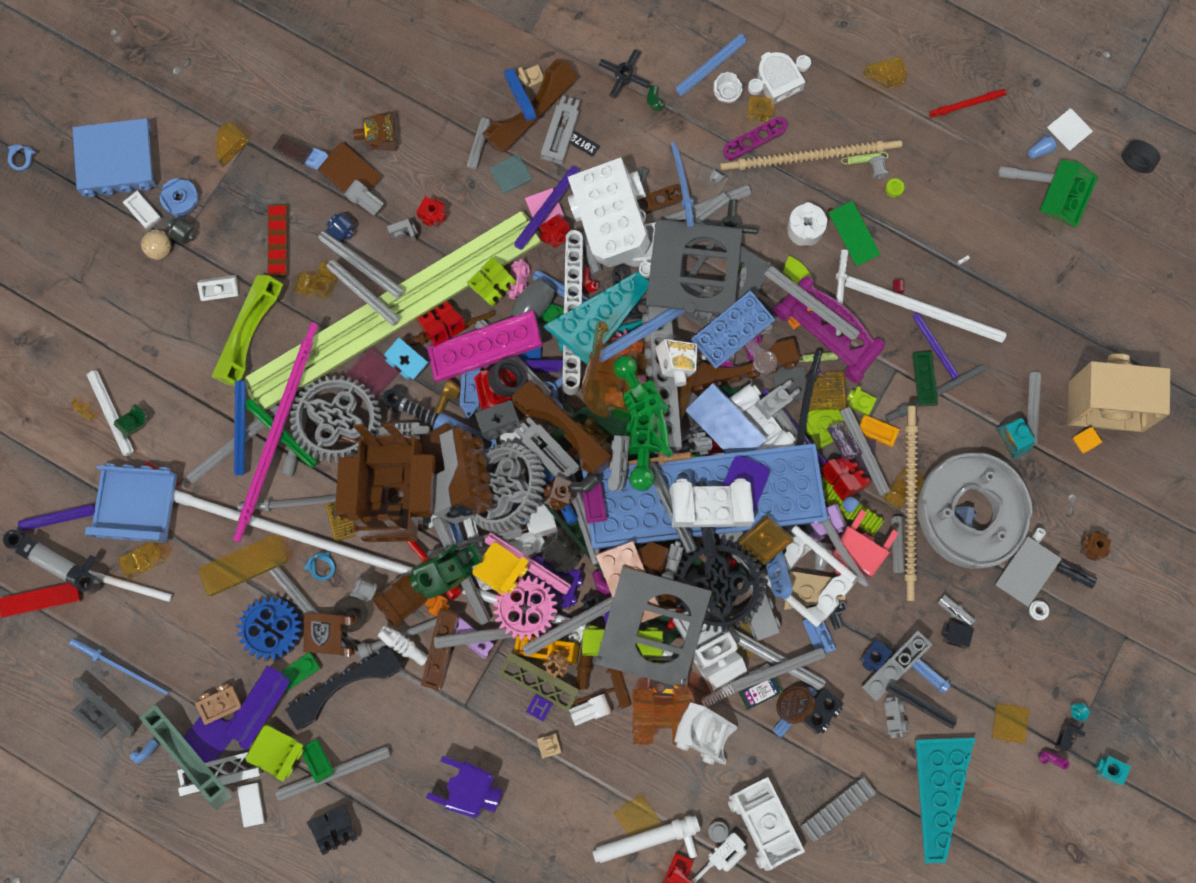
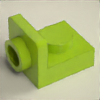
M858 386L855 391L851 390L847 400L850 402L847 407L868 416L877 398L861 391V387Z

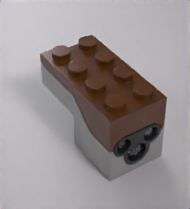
M459 426L439 435L445 470L434 476L433 515L457 524L493 508V495L490 491V478L486 468L487 460L483 451L484 443L481 437L477 435L471 436L470 432H464V429Z

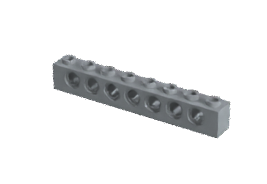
M648 307L646 313L642 316V324H645L669 308ZM671 320L660 327V330H655L643 337V340L647 343V348H645V359H648L646 376H649V380L656 384L655 389L658 390L660 395L665 397L663 400L668 404L667 417H664V421L667 424L670 449L673 454H678L682 444L677 386H675L674 377L662 374L660 364L657 362L659 360L656 352V344H660L664 339L673 340Z

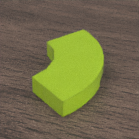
M788 256L782 272L783 275L795 284L805 276L811 277L809 271L801 262Z

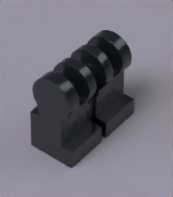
M346 804L307 821L308 827L311 829L322 855L329 853L326 841L330 843L333 850L338 849L337 839L343 846L347 845L345 832L348 833L352 842L358 840ZM336 829L337 839L333 836L331 830Z

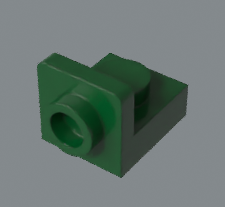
M134 404L130 412L116 419L113 425L127 438L144 428L148 416L143 409Z

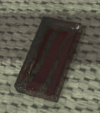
M284 134L280 136L272 148L275 152L301 165L306 162L313 151L311 147Z

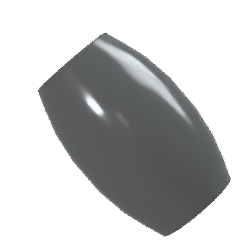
M536 279L518 296L511 315L515 317L533 310L536 320H538L549 307L555 290L541 279Z

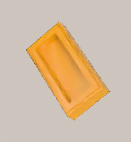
M863 415L859 425L865 437L891 448L900 430L867 415Z

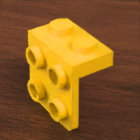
M493 542L482 557L484 561L475 566L472 574L504 596L507 592L511 594L517 585L515 580L518 576L521 578L528 570L526 565L529 561L523 556L519 559L497 542Z

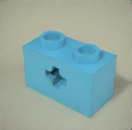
M400 338L384 354L387 357L385 361L393 368L395 366L399 367L402 370L400 374L407 380L410 378L415 380L429 364ZM402 356L405 358L409 356L408 361L410 363L408 365L401 364L403 362L401 360Z

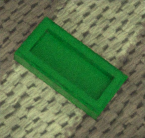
M318 739L302 747V756L317 784L335 774Z

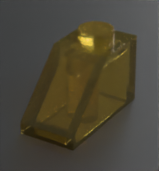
M901 56L866 65L863 73L864 77L886 88L902 86L908 76Z
M230 121L222 125L216 133V159L221 167H224L248 143L245 134Z

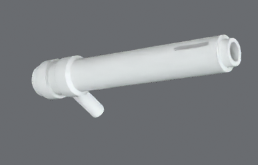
M688 815L684 817L685 819H676L670 824L595 847L596 850L592 851L595 862L600 861V863L675 839H684L689 857L694 858L697 856L692 836L700 831L696 815L692 817Z

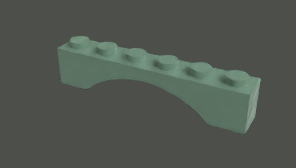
M156 704L139 717L215 810H218L232 798V795Z

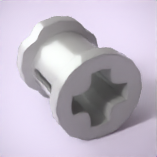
M876 156L869 160L873 167V179L875 180L889 176V172L886 170L885 156Z

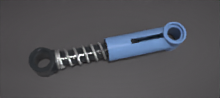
M388 389L383 394V402L390 411H401L402 413L406 412L408 416L413 415L414 418H419L420 421L431 424L433 430L445 423L450 424L451 429L459 426L464 429V432H470L471 436L477 435L481 437L483 443L485 442L481 431L443 413L437 415L436 412H430V409L426 410L424 406L420 407L418 404L409 401L408 398L406 399V396L401 395L397 389ZM391 397H398L396 403L391 404L388 402ZM496 439L486 440L490 441L492 443L491 447L495 448V445L497 444Z

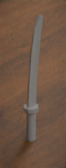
M336 495L272 502L269 499H265L264 502H257L254 510L265 509L266 512H269L271 508L334 502L336 501ZM238 503L239 511L242 510L244 503Z
M827 515L828 520L826 522H818L819 525L822 524L842 559L850 571L857 576L856 580L864 586H869L868 581L830 522V516Z

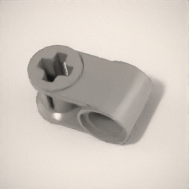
M357 577L350 596L364 602L371 601L377 584Z

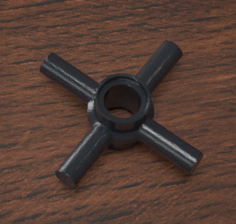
M634 49L628 61L620 63L618 66L601 59L599 66L615 73L617 79L609 94L610 97L615 99L622 85H628L631 82L647 89L649 88L651 82L635 75L633 69L640 51ZM627 72L629 75L624 76L621 73Z

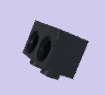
M824 687L815 697L813 712L810 716L807 715L801 723L817 735L820 732L823 734L830 726L829 720L832 717L836 718L843 710L841 708L843 702ZM825 699L832 702L833 707L831 710L824 708L823 702ZM812 715L820 717L821 722L818 726L812 724Z

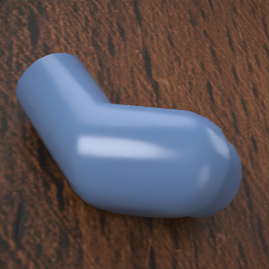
M150 739L141 752L134 750L130 755V759L136 764L142 763L151 756L159 744L155 740Z

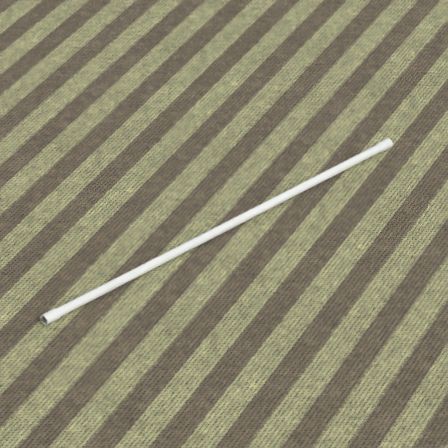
M175 490L173 502L192 506L238 521L241 513L193 497L184 492ZM255 516L251 517L249 523L251 526L405 575L408 573L411 575L413 567ZM460 583L459 586H460V587L462 588V590H463L462 594H465V595H466V593H465V591H464V589H463V587H462V585H461V583ZM476 588L481 600L489 603H499V600L495 598L497 594ZM525 603L524 607H520V609L523 610L524 614H526V611L528 609H531L528 607V604ZM555 613L551 616L556 620H549V622L561 625L571 618ZM536 614L531 615L533 617L540 619V617ZM585 624L576 629V631L583 633V629L593 625ZM662 650L661 658L671 659L673 652Z

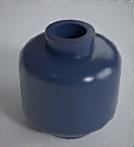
M335 213L326 224L328 226V233L339 241H342L344 238L348 240L355 232L352 230L354 222L343 213L338 215Z

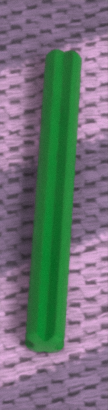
M248 399L245 402V407L270 430L274 419L253 399ZM283 428L280 440L310 468L315 467L318 460L314 459L311 454L307 455L306 449L302 450L301 444H297L296 440Z

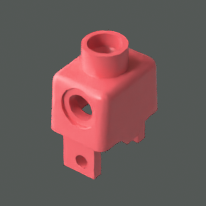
M860 510L851 526L845 528L840 540L863 576L872 577L889 555L888 549L898 535V532L892 530L880 547L874 542V537L867 533L860 534L855 531L866 515V512ZM835 547L833 556L850 570ZM836 569L834 570L835 573L841 575Z

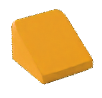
M1093 427L1072 438L1082 454L1102 443Z

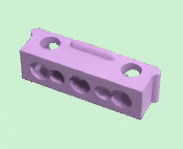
M460 617L458 618L455 634L476 631ZM490 641L465 644L483 659L488 658V654L494 647V644Z

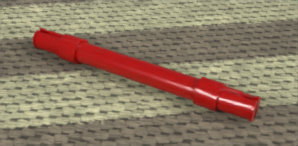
M1003 88L948 106H941L938 109L929 111L930 118L943 116L979 103L996 100V98L1006 96V93H1004L1006 90Z

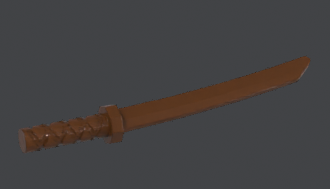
M491 311L464 321L465 327L475 324L477 321L488 319L494 316L496 312ZM421 332L419 336L403 341L408 346L419 343L424 345L428 337Z

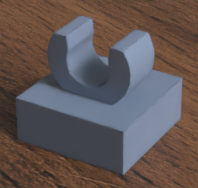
M969 506L955 507L954 514L959 521L968 527H974L972 519L977 516L974 513V508Z

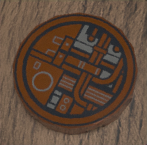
M793 686L780 695L776 704V711L779 717L786 723L797 724L804 721L807 715H811L815 707V698L806 687Z

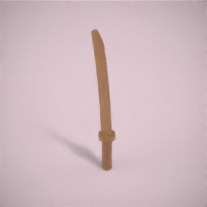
M690 451L675 453L671 457H666L663 453H659V457L649 458V463L659 462L662 466L666 462L692 459V454ZM637 460L628 461L627 465H635Z

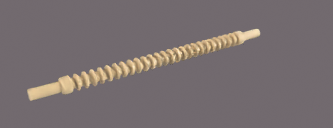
M881 140L876 141V143L871 142V144L867 142L866 145L861 143L860 146L859 144H856V146L851 144L850 147L846 145L845 148L843 146H840V148L836 146L835 149L830 147L829 150L828 148H825V150L820 148L819 151L815 149L814 152L812 150H809V152L805 150L804 153L799 151L798 154L796 152L794 154L789 152L788 155L786 153L783 155L778 154V156L774 154L773 157L768 155L767 158L765 156L763 158L758 156L757 159L755 157L752 159L747 158V160L741 158L734 162L720 163V170L738 168L739 170H745L746 167L750 169L752 166L753 168H756V166L760 168L761 165L766 167L767 164L769 166L772 164L776 166L777 163L782 165L783 162L784 164H787V162L792 164V161L797 163L798 160L800 162L805 160L807 162L808 159L813 161L814 158L815 160H818V158L823 160L824 157L828 159L829 156L831 158H834V156L838 158L839 155L841 157H844V155L849 156V154L854 156L855 153L857 155L860 153L865 154V152L869 154L870 151L872 153H875V151L879 153L886 149L901 148L902 141L883 142Z
M908 406V426H906V433H908L906 435V438H908L906 443L908 446L905 447L908 449V452L905 453L908 455L905 458L908 460V463L905 464L908 466L905 469L908 472L905 475L908 477L905 480L908 483L905 486L908 489L905 491L907 493L905 499L908 500L905 502L907 508H905L907 510V513H905L907 519H905L907 521V524H905V527H907V530H905L907 532L905 536L907 538V541H905L907 544L905 547L907 549V552H905L907 558H905L907 560V563H905V566H907V569H905L907 571V574H905L907 601H915V581H917V575L915 574L917 571L915 569V566H917L915 560H917L915 558V555H917L915 549H917L915 547L917 543L915 541V538H917L915 535L917 532L915 530V527H917L915 521H917L915 519V516H917V513H915V510H917L915 508V505H917V502H915V499H917L915 496L917 493L915 491V488H917L915 477L918 476L915 474V471H918L915 469V466L918 465L915 463V460H918L915 457L918 454L915 452V449H918L915 446L918 443L915 440L918 438L916 435L918 432V426H916V406Z

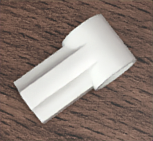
M604 694L569 710L575 726L612 713Z

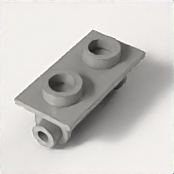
M894 697L886 698V702H884L886 716H894V720H887L888 734H890L891 738H899V733L900 737H907L906 733L909 732L907 720H904V712H906L905 701L898 699V697H895L896 701H894Z

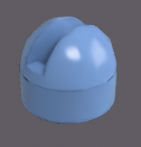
M847 497L843 502V508L850 514L860 502L854 497Z

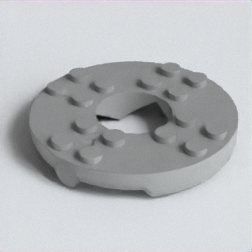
M963 453L952 456L936 465L926 476L918 496V518L923 534L931 547L940 556L957 566L969 569H984L1001 564L1018 551L1028 533L1032 517V503L1027 487L1018 473L997 457L985 453ZM967 490H975L982 493L988 498L992 506L993 515L991 523L982 531H977L961 523L954 514L959 498Z

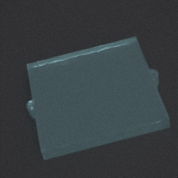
M518 154L489 168L495 178V183L499 185L503 194L532 180L526 169L527 166L523 164Z

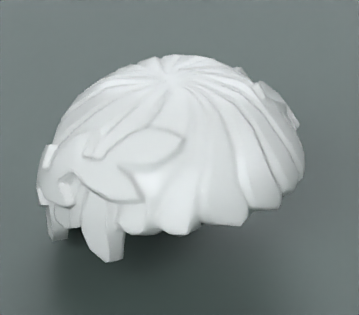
M732 72L721 73L714 82L715 96L721 102H735L742 94V83L737 79V75Z

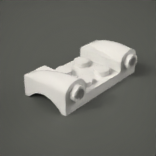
M748 384L729 398L767 438L756 450L795 446L793 442L796 440L789 431L786 433L782 430L773 417L767 420L755 407L756 403L760 401L759 395H761L755 385L751 387Z
M678 479L669 489L673 509L672 527H750L754 522L751 484L746 479H736L730 486L692 487V483L688 482L687 479Z
M690 702L678 725L674 742L677 743L676 747L688 751L689 748L700 752V756L703 757L702 761L714 765V762L725 765L724 744L727 738L737 730V726L705 706Z
M768 777L729 796L730 801H728V805L733 813L736 812L738 815L741 814L758 849L755 860L760 869L764 868L765 871L772 870L785 861L805 852Z

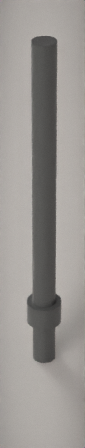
M981 364L936 389L937 397L986 371L984 365ZM917 399L907 405L903 404L897 407L896 411L885 416L886 421L889 423L900 416L903 418L908 415V406L918 407Z

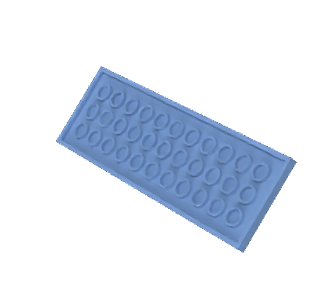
M815 444L695 457L689 460L666 462L662 466L659 462H655L668 489L678 479H687L688 482L692 483V487H696L695 484L699 481H706L707 487L722 486L730 465L737 456L748 458L769 469L768 480L754 512L753 524L750 527H713L714 535L748 531L766 515L781 527L826 522L828 520ZM637 464L627 465L626 482L622 491H610L608 488V479L612 476L610 467L598 476L599 482H601L607 521L589 524L592 549L616 547L634 540L635 544L649 543L650 541L659 542L680 539L675 528L672 527V521L654 485L649 490L643 492L632 488L629 476L637 467ZM585 470L582 471L583 480L589 475ZM687 527L692 537L702 536L701 527Z

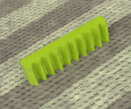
M821 477L825 505L830 507L838 504L843 518L851 524L859 511L863 510L866 512V515L857 528L873 537L884 522L883 519L877 517L869 509L864 508L862 504H859L849 514L843 508L844 500L842 501L833 490V485H830L824 477Z

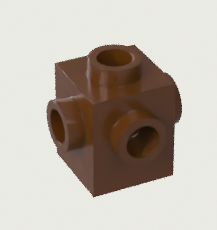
M555 476L544 489L546 491L543 492L545 496L544 504L549 505L550 508L555 510H562L566 505H570L573 499L570 484L573 482Z
M1092 532L1084 536L1079 553L1084 554L1090 560L1098 561L1109 555L1112 548L1110 546L1112 540L1106 538L1107 535L1102 532Z

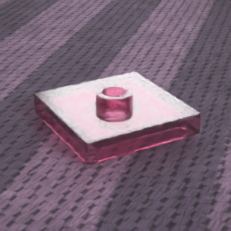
M369 348L344 376L346 378L350 377L351 383L357 379L359 382L358 386L364 384L365 388L363 390L369 388L370 394L368 395L374 394L376 399L399 373Z

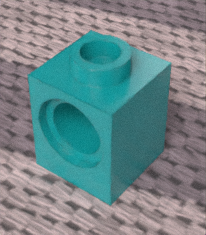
M1103 756L1097 761L1095 775L1115 785H1124L1131 766L1113 757ZM1110 764L1115 769L1113 775L1109 774L1108 772V766Z

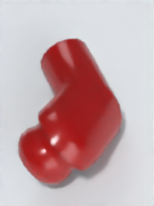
M582 267V287L587 292L594 293L599 287L598 283H594L589 278L590 268Z

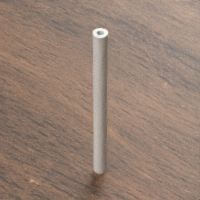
M89 571V573L97 576L100 582L171 602L173 597L169 593Z

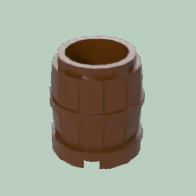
M409 573L407 575L403 574L396 580L391 581L385 589L372 597L375 605L384 613L385 618L395 628L401 625L404 619L416 613V610L426 602L423 593L416 592L410 582L411 575Z

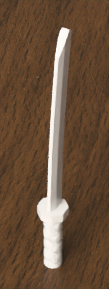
M841 250L839 270L835 277L838 280L836 301L842 305L844 283L848 276L845 273L848 250ZM836 329V338L841 337V332Z

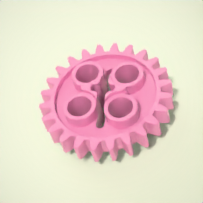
M519 576V582L515 581L517 585L511 594L507 592L504 596L495 595L499 603H493V606L498 608L493 614L500 616L495 621L496 623L502 622L499 627L500 629L507 628L506 635L513 632L512 638L515 639L517 635H520L521 641L527 635L530 641L533 634L537 638L539 637V631L545 634V626L548 628L552 627L549 620H556L551 615L557 613V610L552 608L557 605V602L551 601L555 594H548L551 588L544 589V581L538 584V578L531 582L530 576H527L526 581H523V578ZM529 591L527 604L531 609L526 611V623L522 626L523 610L520 607H524L525 592ZM514 593H520L522 599L519 602H513L511 596ZM533 595H540L542 597L539 604L531 602ZM513 612L520 614V618L516 622L509 620V615ZM532 614H536L540 619L538 623L531 624L528 620Z

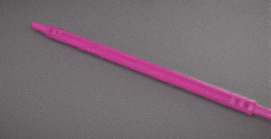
M310 323L307 335L302 340L238 518L239 524L233 541L241 542L246 525L250 523L314 344L312 341L318 327L316 323Z

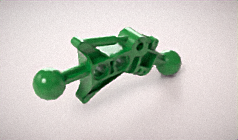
M621 356L614 361L613 371L617 378L626 380L630 387V390L623 396V402L632 416L630 423L627 424L624 436H629L628 456L638 453L637 467L630 473L629 481L632 488L643 492L649 490L654 483V475L649 469L650 453L660 452L666 457L673 455L669 444L667 424L664 421V415L668 411V404L662 399L658 390L655 389L656 384L653 381L649 380L644 384L639 382L635 375L637 371L635 360L629 356Z

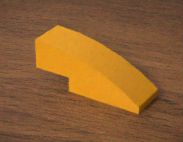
M520 636L516 637L514 654L517 656L548 660L547 656L551 653L555 656L557 652H560L561 655L567 656V664H577L579 645L576 643L555 641L527 656L522 647L537 637H532L530 641L527 636H524L523 641H521Z

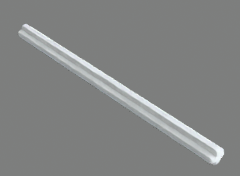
M848 276L845 286L998 342H1003L1006 338V332L851 276Z

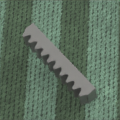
M861 777L800 826L810 840L815 842L863 805L864 802L868 801L876 792L865 777Z

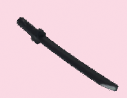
M818 350L814 353L810 372L806 374L805 378L807 382L799 418L797 446L804 445L814 382H817L818 377L816 374L822 357V352Z

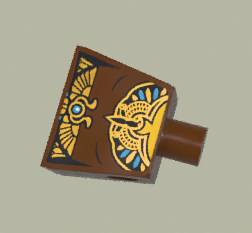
M392 111L363 118L364 128L353 129L354 140H365L367 149L397 151Z

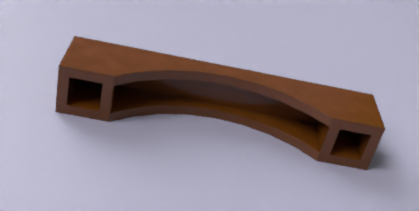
M556 59L544 71L539 91L531 102L536 119L545 113L549 106L558 100L561 94L571 87L577 78L567 61ZM520 112L512 118L494 121L482 135L494 150L503 153L511 147V144L524 134V131L536 122V119L527 122L523 113Z
M794 339L775 343L762 358L742 367H718L715 369L712 365L703 361L697 362L696 371L686 378L688 392H702L705 390L704 388L709 387L713 383L717 387H721L723 383L730 382V384L740 382L743 378H757L759 374L767 373V375L774 374L780 368H785V370L793 369L800 360Z
M528 381L512 395L513 405L525 416L547 420L557 425L571 438L577 448L580 467L589 475L599 476L610 466V451L605 447L602 448L593 435H588L580 423L570 419L569 414L564 409L558 408L556 402L551 397H546L537 384L533 385Z

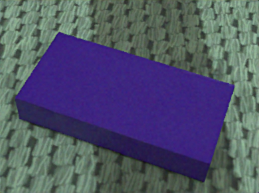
M525 360V364L533 372H563V360Z

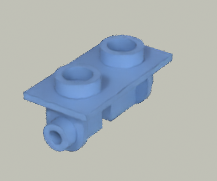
M807 619L802 621L815 650L822 648L825 654L836 650L824 621L818 627L814 626Z

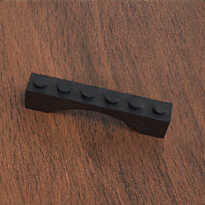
M386 647L379 649L375 652L376 656L371 659L369 657L362 659L358 662L359 666L354 669L351 667L341 672L342 676L339 678H330L323 683L324 686L322 688H314L306 693L307 696L301 700L297 698L291 701L289 707L285 710L296 730L301 731L316 722L327 701L344 686L363 679L379 678L387 680L404 670L393 649L390 647L388 649Z

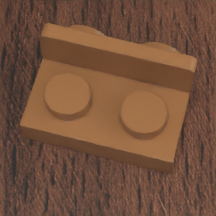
M228 683L217 687V692L210 694L208 691L198 696L199 700L195 702V705L205 725L240 709L242 704L235 691L234 684L229 686Z

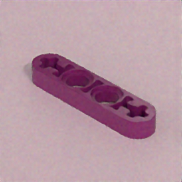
M776 117L728 142L723 149L724 158L728 161H734L780 137L787 129L786 120L782 117ZM775 125H782L781 130L779 128L774 129ZM760 131H765L768 134V137L765 139H761L758 136V133ZM749 139L752 142V146L745 147L742 141ZM729 148L731 150L736 149L734 155L732 153H728Z

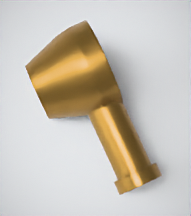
M447 380L434 412L438 414L443 413L447 400L457 399L461 388L454 381Z

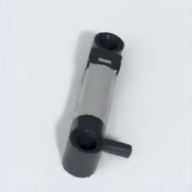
M9 530L4 534L3 543L7 548L57 576L79 591L94 594L100 589V579L89 573L96 561V557L89 555L81 568L22 532ZM19 537L18 543L14 545V540ZM90 579V585L85 588V582Z

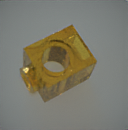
M750 96L746 121L768 122L770 116L773 117L774 105H771L772 98ZM757 108H763L765 111L760 112Z

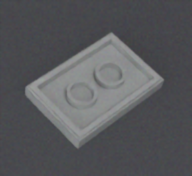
M1027 536L994 585L1029 607L1061 558Z

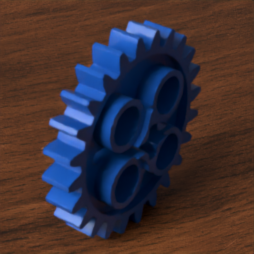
M265 597L262 598V603L255 600L256 606L254 607L248 604L250 611H242L246 616L245 618L240 617L239 620L243 623L242 625H237V628L242 630L237 636L243 637L239 643L246 644L243 650L248 651L251 649L249 655L254 656L257 653L256 659L258 660L264 655L265 661H268L270 656L274 661H276L277 655L284 658V651L290 654L289 647H297L293 641L300 640L296 633L302 632V630L297 628L302 622L295 620L299 617V614H292L295 608L291 607L288 609L290 603L286 601L282 605V599L279 598L275 602L274 597H271L269 602ZM270 610L272 613L271 618L264 620V612ZM255 619H259L283 635L284 639H280L256 623ZM286 621L288 623L287 629L280 631L279 624ZM259 627V635L253 637L251 634L252 629ZM275 638V646L269 648L267 645L268 640Z

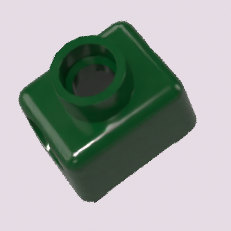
M475 543L459 550L456 544H453L432 554L414 566L411 571L410 582L416 592L423 593L426 599H431L459 585L471 576L470 568L482 563L484 560Z

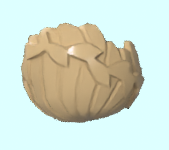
M161 230L148 232L141 241L142 251L151 259L160 260L165 258L172 248L171 240L167 233Z

